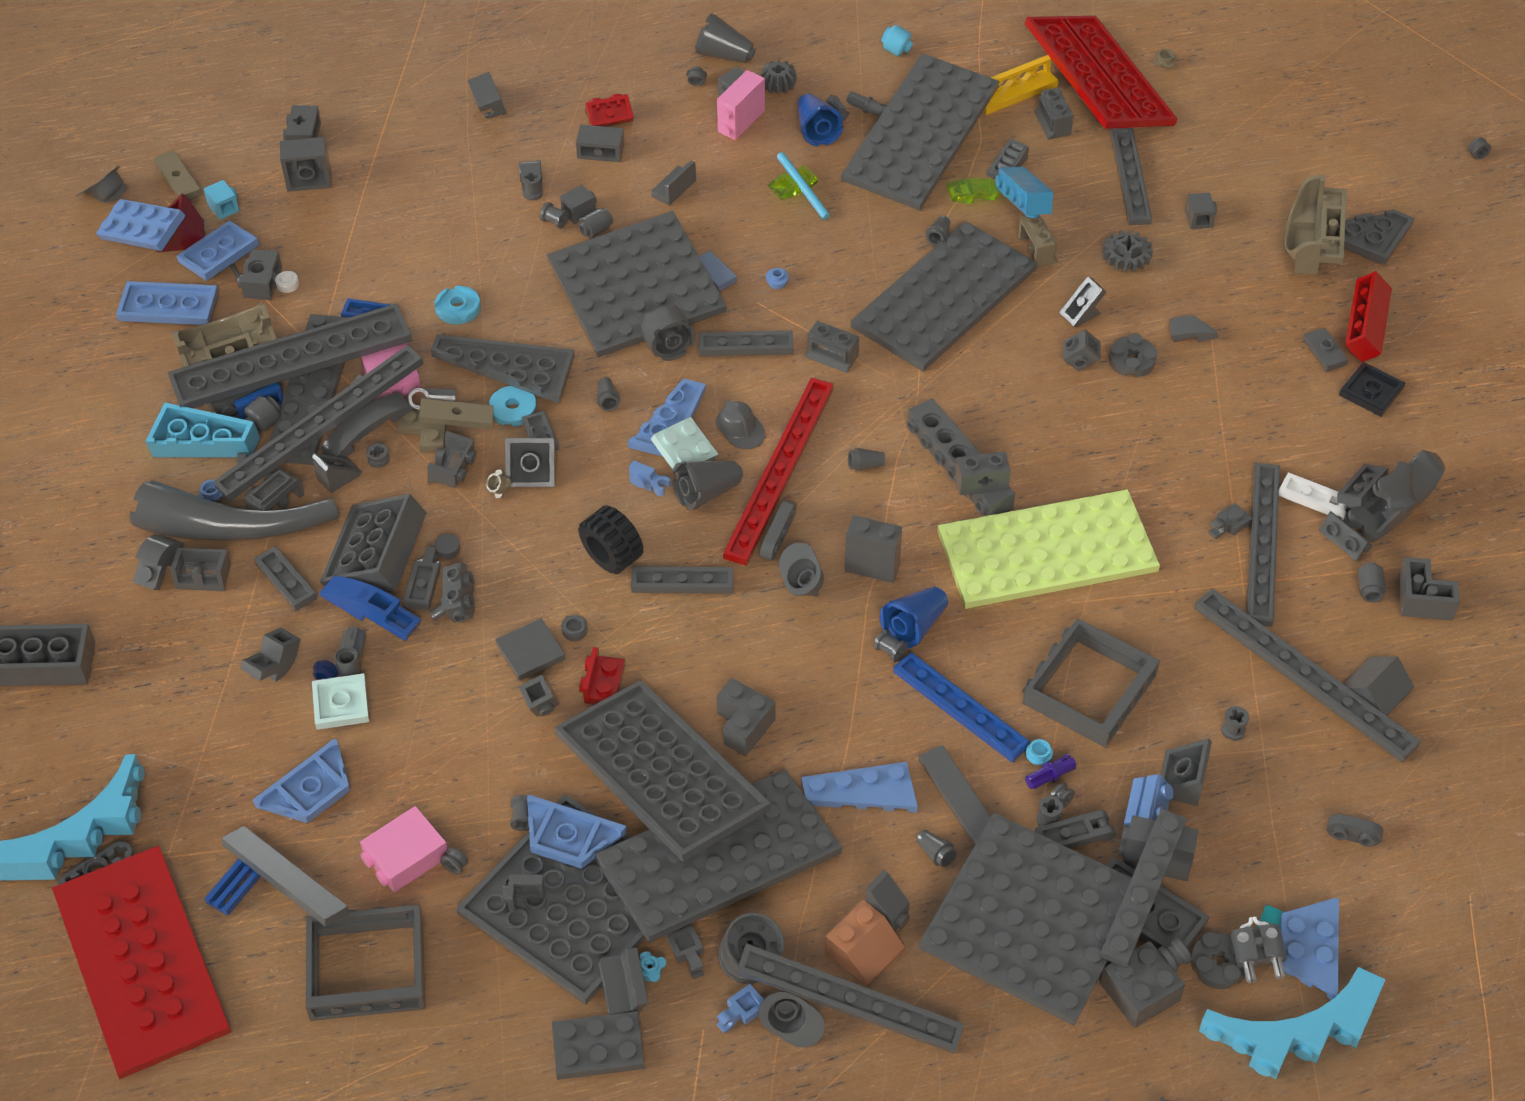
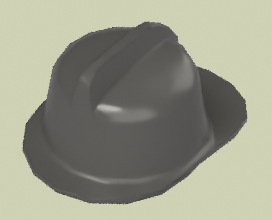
M120 166L110 171L98 183L77 194L76 197L87 191L101 202L106 203L116 200L127 189L117 172Z
M726 401V406H724L716 418L718 429L735 447L752 449L759 446L765 438V430L753 415L750 407L743 402Z
M805 543L789 545L779 559V570L786 588L795 596H818V591L824 582V574L815 552Z
M780 991L768 995L760 1005L759 1018L762 1025L789 1044L796 1047H809L815 1045L822 1038L825 1031V1022L821 1013L801 997Z

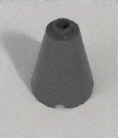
M711 13L706 19V22L709 24L705 28L702 27L695 46V49H697L695 53L746 63L747 60L751 61L756 51L753 48L754 43L717 15Z
M682 461L675 464L672 473H676V480L672 481L675 495L682 506H688L686 510L697 509L739 485L743 477L742 468L734 461Z

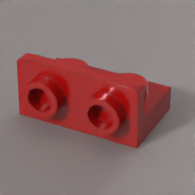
M614 94L609 98H593L586 102L585 113L588 114L591 126L607 127L634 121L628 94Z
M593 647L591 656H587L585 660L586 676L581 677L579 692L583 693L584 703L596 705L619 692L625 668V659L599 656V648Z

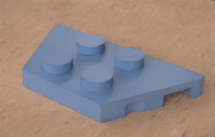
M334 738L254 798V806L258 809L309 823L350 791L338 741Z
M532 795L527 797L529 839L532 853L582 869L595 859L596 853L612 846L627 832L625 825Z
M1339 898L1329 899L1282 913L1280 917V928L1287 954V960L1283 962L1285 973L1297 977L1300 982L1310 988L1314 985L1328 993L1327 998L1331 1000L1338 995Z

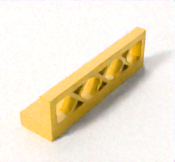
M1046 55L990 77L999 81V88L983 113L988 115L1041 94L1042 90L1058 87V79L1050 72L1052 59ZM1044 65L1042 70L1037 71L1040 66ZM1026 72L1022 78L1018 79L1022 73ZM1009 79L1004 85L1000 86L1004 80Z

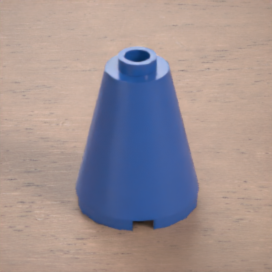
M808 93L801 96L797 107L803 137L813 146L832 144L843 131V117L841 113L814 94Z
M933 586L889 601L880 610V622L883 630L888 629L893 637L899 641H906L908 643L907 649L918 645L947 608V594L939 587Z

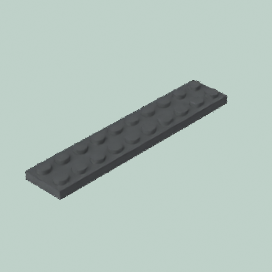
M396 303L168 372L180 408L183 406L194 408L412 341V337Z

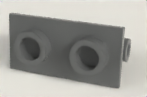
M1332 511L1329 512L1319 529L1323 535L1355 561H1358L1363 551L1367 553L1372 547L1368 538L1365 539L1345 523L1342 517L1335 515Z

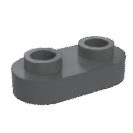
M1343 814L1331 815L1328 818L1326 828L1327 832L1337 840H1348L1360 843L1365 847H1373L1380 844L1384 831L1378 823Z

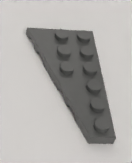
M438 334L431 348V354L434 358L559 404L575 357L573 349Z

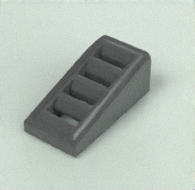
M1010 139L987 171V176L995 179L999 173V168L1021 167L1028 159L1029 147L1014 139Z

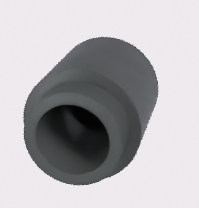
M598 208L581 217L578 228L583 236L592 238L609 229L610 225L613 224V219L606 208Z
M1376 563L1364 564L1358 569L1360 594L1367 602L1380 601L1384 598L1386 592L1383 567Z

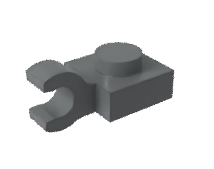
M1234 503L1217 514L1216 519L1211 522L1214 528L1209 530L1208 533L1215 539L1227 531L1235 535L1251 525L1253 518Z
M693 925L666 935L667 942L677 963L686 960L693 979L703 976L704 973L701 969L703 964L698 955L703 954L704 949Z

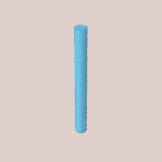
M779 153L777 159L820 217L823 220L830 217L829 212L785 153Z

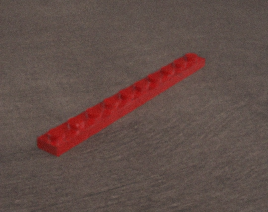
M811 377L723 552V559L745 566L748 565L833 392V383Z

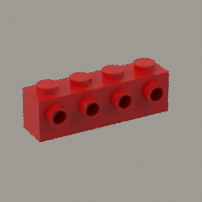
M1377 271L1356 280L1345 345L1351 354L1355 355L1361 362L1382 354L1392 288Z

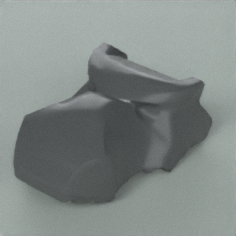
M1421 450L1409 463L1400 461L1391 474L1381 477L1373 485V492L1377 497H1369L1362 507L1351 508L1345 514L1344 522L1352 528L1361 529L1362 535L1372 542L1385 536L1410 515L1414 507L1421 504L1436 488L1445 471L1442 459L1436 453Z

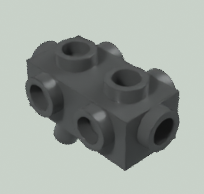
M455 563L443 568V597L440 598L442 605L429 612L434 621L445 614L453 623L465 622L472 618L475 611V601L472 595L475 589V580L472 572L467 570L465 563Z

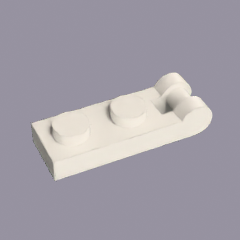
M1289 472L1278 492L1279 496L1324 514L1328 515L1332 511L1335 515L1342 517V520H1344L1346 514L1345 510L1350 508L1346 504L1337 503L1338 491Z

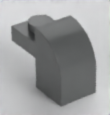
M164 535L149 536L142 543L135 558L140 559L133 582L153 590H160L166 567L172 565L177 547L183 548L184 543Z
M283 628L264 634L260 653L243 659L241 669L260 681L269 677L276 682L292 667L301 639Z

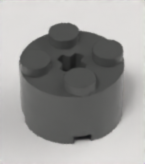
M676 305L664 306L654 311H649L644 315L641 329L642 336L656 357H661L665 361L676 360L687 353L686 349L689 345L693 346L695 331L683 312Z

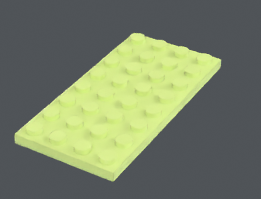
M1128 489L938 525L937 530L965 609L1159 572L1160 564Z

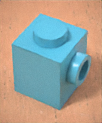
M224 180L204 188L207 204L219 220L239 212L237 193Z

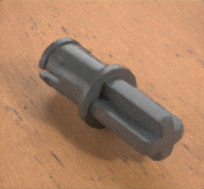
M850 92L846 100L849 104L863 109L864 113L869 112L878 117L881 116L887 105L873 100V97L867 98L855 92Z

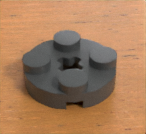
M1132 333L1128 337L1116 340L1111 345L1109 361L1111 367L1119 374L1127 376V373L1135 374V377H1141L1149 374L1154 369L1158 353L1155 347L1149 341L1143 339L1140 334ZM1129 355H1136L1137 358H1135V357H1128V356H1129Z
M1208 932L1195 944L1191 955V967L1193 970L1195 969V972L1199 975L1198 979L1203 984L1215 989H1227L1237 982L1239 984L1243 981L1245 971L1237 966L1230 935ZM1220 956L1223 957L1227 961V963L1223 962L1222 966H1219L1216 964L1217 961L1212 958Z

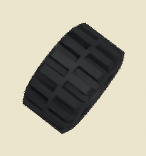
M602 506L579 525V537L585 550L601 568L609 573H621L640 558L644 552L643 543L638 531L631 521L614 507Z

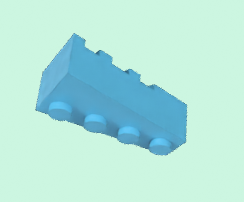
M164 402L145 442L153 457H237L238 453H247L249 457L254 453L260 436L253 421L184 406L180 408L179 405Z

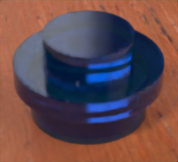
M317 661L313 666V676L317 680L336 678L339 675L336 666L330 661Z

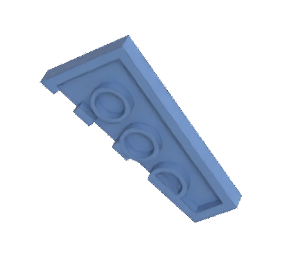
M907 762L801 777L803 794L812 806L841 808L842 805L856 806V809L882 807L884 811H894V808L908 809V812L915 813L918 811Z

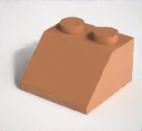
M862 900L825 936V953L867 987L905 950V946L885 916L865 900Z

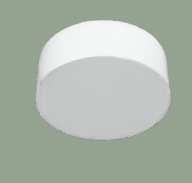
M283 271L275 278L276 287L280 292L290 293L299 287V279L295 272Z

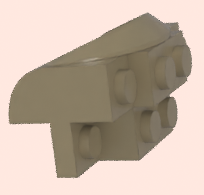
M1325 175L1312 176L1302 182L1300 191L1289 214L1285 231V248L1295 262L1294 273L1317 275L1319 263L1343 264L1347 189L1324 188Z
M264 303L220 320L172 333L184 367L277 339Z

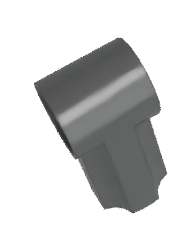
M414 387L408 393V401L415 409H420V404L413 403L412 396L419 391L425 394L426 399L455 402L456 398L455 389Z
M349 627L343 631L339 650L335 653V663L339 677L361 674L360 663L366 641V633L358 627Z

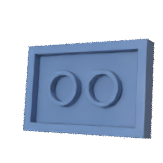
M229 220L177 255V259L180 264L208 281L259 246V242L255 236Z

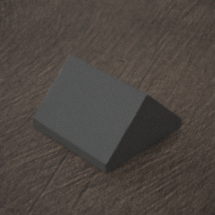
M505 438L506 478L511 480L510 487H555L557 468L555 438Z
M1398 656L1370 657L1344 683L1346 687L1386 716L1414 688Z
M1210 739L1166 750L1161 776L1173 788L1174 795L1172 800L1198 806L1212 744Z

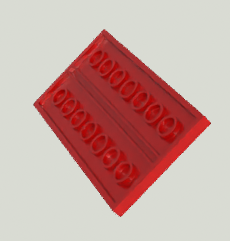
M1043 16L1026 18L1024 23L1104 129L1175 126L1178 118L1097 16Z
M159 845L52 887L119 1079L231 1033Z

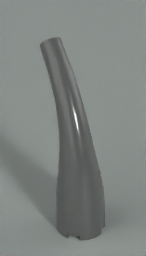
M150 480V482L144 481L133 498V500L138 501L136 512L130 511V522L135 527L156 534L192 540H252L269 538L307 530L339 519L338 511L332 498L286 510H244L212 502L154 480Z

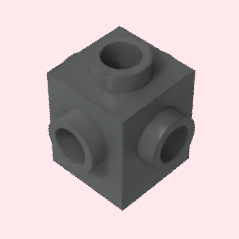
M1085 329L1063 342V359L1068 365L1080 371L1101 359V342Z

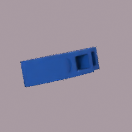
M334 576L319 593L321 597L362 621L366 617L404 641L420 625L421 619L400 606V599L377 587L355 579Z

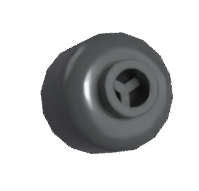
M259 396L245 407L244 413L247 418L244 420L253 421L256 429L260 431H267L280 419L279 412L281 408L270 396Z

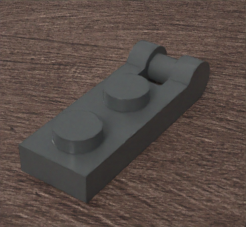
M1105 810L1090 812L1035 828L1036 833L1070 849L1100 840L1104 842L1109 841L1116 836L1113 826L1108 824L1109 817ZM1092 825L1098 826V828L1093 829Z

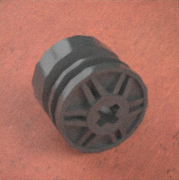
M748 913L740 915L731 922L719 944L718 960L721 969L729 978L738 983L754 984L758 983V981L736 973L746 943L781 956L784 948V938L781 929L773 919L764 914Z

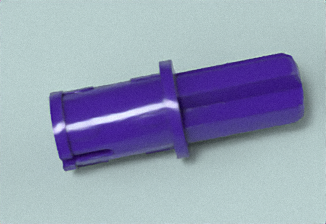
M1066 754L1056 761L1044 763L1043 768L1025 777L1027 786L1030 789H1036L1049 781H1058L1059 777L1076 769L1074 758L1070 757V754Z

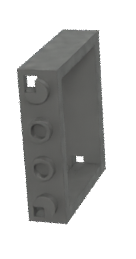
M1077 618L1071 627L1065 628L1059 644H1053L1049 651L1048 659L1046 661L1042 660L1039 663L1034 678L1027 680L1026 686L1022 690L1024 692L1023 704L1106 748L1157 676L1160 660ZM1077 642L1138 673L1103 724L1041 693Z
M404 904L393 908L375 907L371 910H348L347 915L326 927L312 916H306V1010L310 1021L425 1009L423 916L420 905L407 906ZM413 927L415 986L319 996V936Z

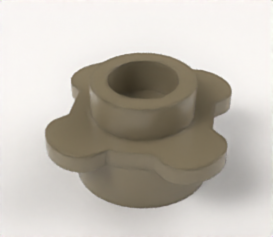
M1161 49L1156 53L1157 59L1154 60V65L1171 69L1175 65L1173 62L1177 59V56L1170 49Z
M500 469L490 474L486 481L488 491L495 493V498L498 499L503 497L504 492L511 485L510 478H506L504 471Z

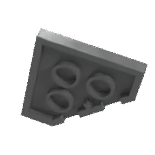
M1387 210L1384 214L1375 216L1373 213L1356 215L1354 219L1345 220L1344 248L1385 265L1413 225L1414 218L1396 210Z

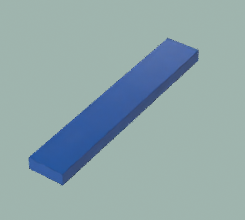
M912 652L894 666L893 673L1012 763L1026 751L1027 746L1030 744L1028 739Z

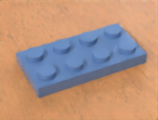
M119 199L108 217L102 222L96 234L103 240L162 251L184 219L185 214L178 209Z
M127 281L116 316L118 321L204 325L210 323L219 293L217 285Z

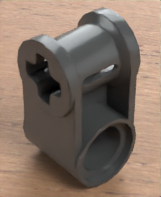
M541 160L519 162L520 182H522L524 198L528 200L541 198L543 195Z

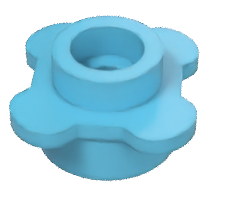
M650 952L641 953L640 965L643 980L657 982L660 979L662 968L666 967V959L664 957L657 958L652 956Z

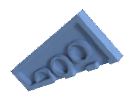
M683 378L667 396L666 402L662 407H658L653 412L654 416L648 422H644L639 428L640 432L635 437L632 436L629 439L628 448L662 456L651 441L653 434L689 417L693 419L705 394L706 384Z

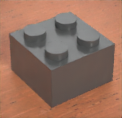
M325 137L280 141V161L287 192L332 188L331 167Z
M1150 941L1133 951L1127 968L1114 962L1104 967L1100 985L1134 1028L1181 1001L1185 987L1182 980Z

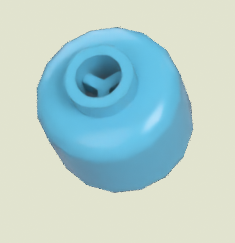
M899 25L888 27L881 39L883 49L898 57L904 52L908 54L914 43L910 41L912 37L911 32Z

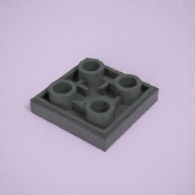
M542 618L495 639L497 647L519 681L566 660L564 652Z

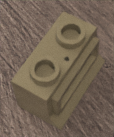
M1027 216L1020 218L1018 238L1019 240L1030 238L1032 243L1029 244L1028 252L1034 254V261L1037 262V267L1058 263L1055 257L1057 243L1043 218L1040 216L1037 218Z

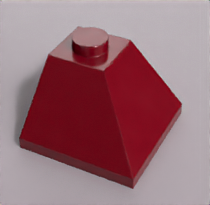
M183 193L168 208L181 210L185 217L163 250L155 251L186 250L205 237L204 220Z

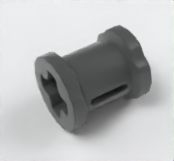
M547 202L540 211V220L543 222L549 221L555 224L557 228L562 229L569 220V212L566 209L560 210L554 207L552 203Z
M884 629L876 637L873 648L884 651L891 656L890 659L897 662L907 650L908 643L904 640L899 641L890 635L891 632L888 629Z
M1239 706L1228 708L1225 713V722L1221 729L1225 738L1233 741L1243 738L1246 731L1245 726L1249 721L1248 712Z
M527 795L515 796L510 802V806L513 809V818L510 820V826L517 831L529 830Z
M1047 796L1040 800L1039 813L1037 815L1038 826L1061 821L1060 815L1063 812V803L1059 798Z

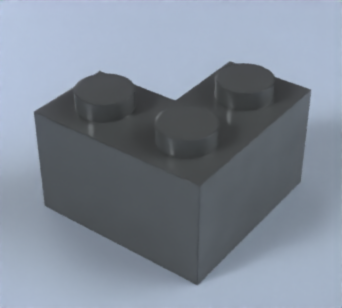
M1404 557L1398 575L1401 616L1453 621L1460 603L1458 582L1433 580L1431 559Z
M733 678L728 681L717 695V714L728 719V722L723 726L724 745L747 756L776 720L775 701Z

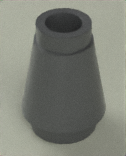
M940 216L927 229L926 238L931 245L937 246L948 238L951 224L948 217Z
M604 377L598 381L597 404L605 411H612L618 407L620 395L612 380Z
M855 448L848 452V466L850 470L855 469L858 472L885 465L884 452Z
M928 830L921 831L917 836L916 843L919 844L936 866L947 867L955 859L957 852L951 842Z

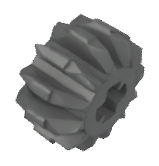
M770 61L769 64L764 65L760 74L761 77L765 78V90H769V93L777 92L778 95L780 92L787 94L788 90H793L797 81L794 65H789L788 61Z

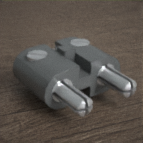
M1250 917L1247 924L1231 932L1237 966L1244 969L1247 983H1251V979L1252 983L1257 981L1254 968L1259 967L1261 963H1265L1266 966L1273 965L1277 979H1280V975L1281 979L1285 978L1283 962L1287 960V954L1280 925L1269 924L1264 921H1258L1257 917ZM1253 921L1255 924L1259 925V929L1253 930L1252 927H1250Z

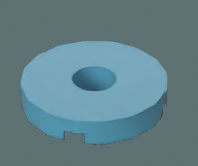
M455 286V289L450 290L449 288L444 289L437 295L434 301L437 316L449 324H464L472 321L481 310L480 298L477 292L465 286ZM455 303H462L461 306H453Z
M513 386L499 389L489 400V405L493 406V420L504 426L505 424H511V427L523 425L521 417L534 414L537 408L536 398L532 393ZM512 404L518 405V407L514 409L508 408V406Z

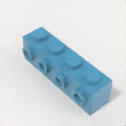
M1025 167L999 168V173L995 178L996 188L1027 217L1037 218L1041 214H1052L1053 191Z

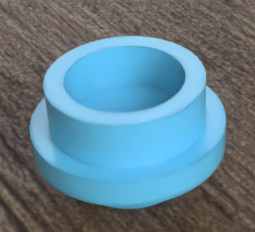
M1037 739L1027 746L1026 757L1031 763L1044 765V763L1051 761L1053 750L1047 741Z

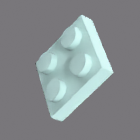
M691 417L653 434L651 441L672 469L675 464L682 461H713L718 456L717 451Z
M364 673L312 681L314 717L317 730L370 722Z

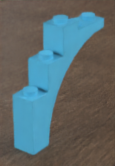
M136 754L125 755L117 773L107 787L91 803L75 815L36 834L0 841V881L56 880L59 868L63 866L65 857H95L97 848L102 843L103 835H133L137 823L141 820V810L135 802L138 797L140 782L143 781L145 775L144 767L140 765Z
M1358 967L1348 985L1334 999L1315 1011L1296 1018L1280 1021H1249L1228 1017L1207 1009L1199 1032L1212 1041H1220L1231 1046L1238 1053L1252 1056L1249 1067L1255 1069L1260 1075L1271 1076L1276 1079L1289 1051L1295 1053L1302 1060L1317 1063L1328 1036L1335 1038L1343 1045H1351L1356 1048L1386 979Z

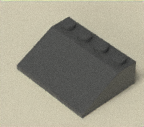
M411 494L352 505L320 583L327 585L334 576H339L370 584L385 592L396 590L427 512Z

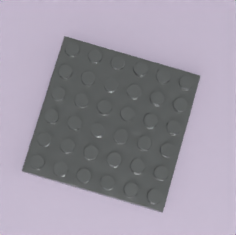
M674 211L547 254L548 261L597 357L645 341L641 329L644 315L649 311H654L664 306L676 305L690 324L727 312L724 300Z
M566 794L556 802L557 804L597 816ZM529 832L456 908L457 914L585 1005L603 987L598 964L600 958L621 955L626 949L637 948L645 939V936L595 859L581 869L532 853L530 850ZM625 834L622 838H620V839H619L617 842H615L612 846H614V845H616V844H618V843H620V842H623V841L629 839L630 837ZM532 872L543 875L545 897L516 898L515 912H509L508 902H503V886L508 885L509 874Z
M993 813L922 937L918 949L1075 1026L1103 972V968L1108 962L1107 959L1100 957V953L1129 886L1131 877Z

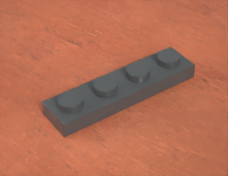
M793 331L699 333V356L793 354Z
M632 566L631 592L733 594V567Z

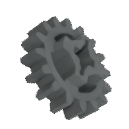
M1120 230L1119 235L1111 233V237L1105 239L1102 251L1104 254L1103 259L1108 260V266L1115 265V270L1123 268L1124 272H1127L1128 269L1136 272L1137 267L1143 270L1145 264H1150L1153 249H1151L1152 243L1147 242L1146 236L1140 238L1139 232L1134 235L1131 230H1128L1127 234H1124Z

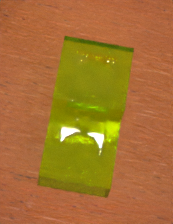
M802 165L797 169L810 188L818 183L817 177L806 166ZM785 172L768 184V188L781 200L802 193L798 184Z
M988 178L962 179L950 182L947 185L951 199L954 202L972 204L975 198L995 201L999 195L994 180Z

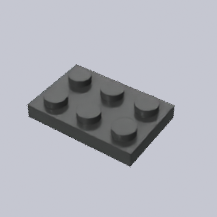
M638 1011L552 1022L557 1080L644 1069Z

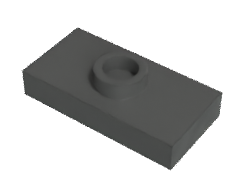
M1326 328L1304 334L1303 340L1326 372L1347 365L1348 358Z
M545 411L521 417L528 438H555L556 451L559 450L558 441Z

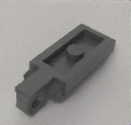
M426 546L423 559L414 561L403 600L404 608L430 610L441 565L440 561H437L436 547Z

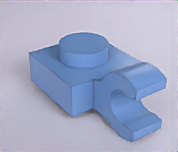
M633 460L630 464V483L650 491L653 489L654 493L658 496L665 495L664 488L660 486L664 485L670 488L671 479L669 477L655 474L654 468Z
M749 984L727 1000L729 1009L717 1016V1019L720 1021L717 1023V1026L723 1033H726L734 1027L738 1020L747 1025L759 1016V1008L764 999Z

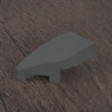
M1193 315L1170 319L1173 342L1197 337L1198 342L1218 338L1215 329Z

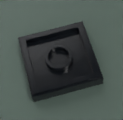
M1363 362L1341 388L1339 396L1382 417L1404 389L1405 382Z

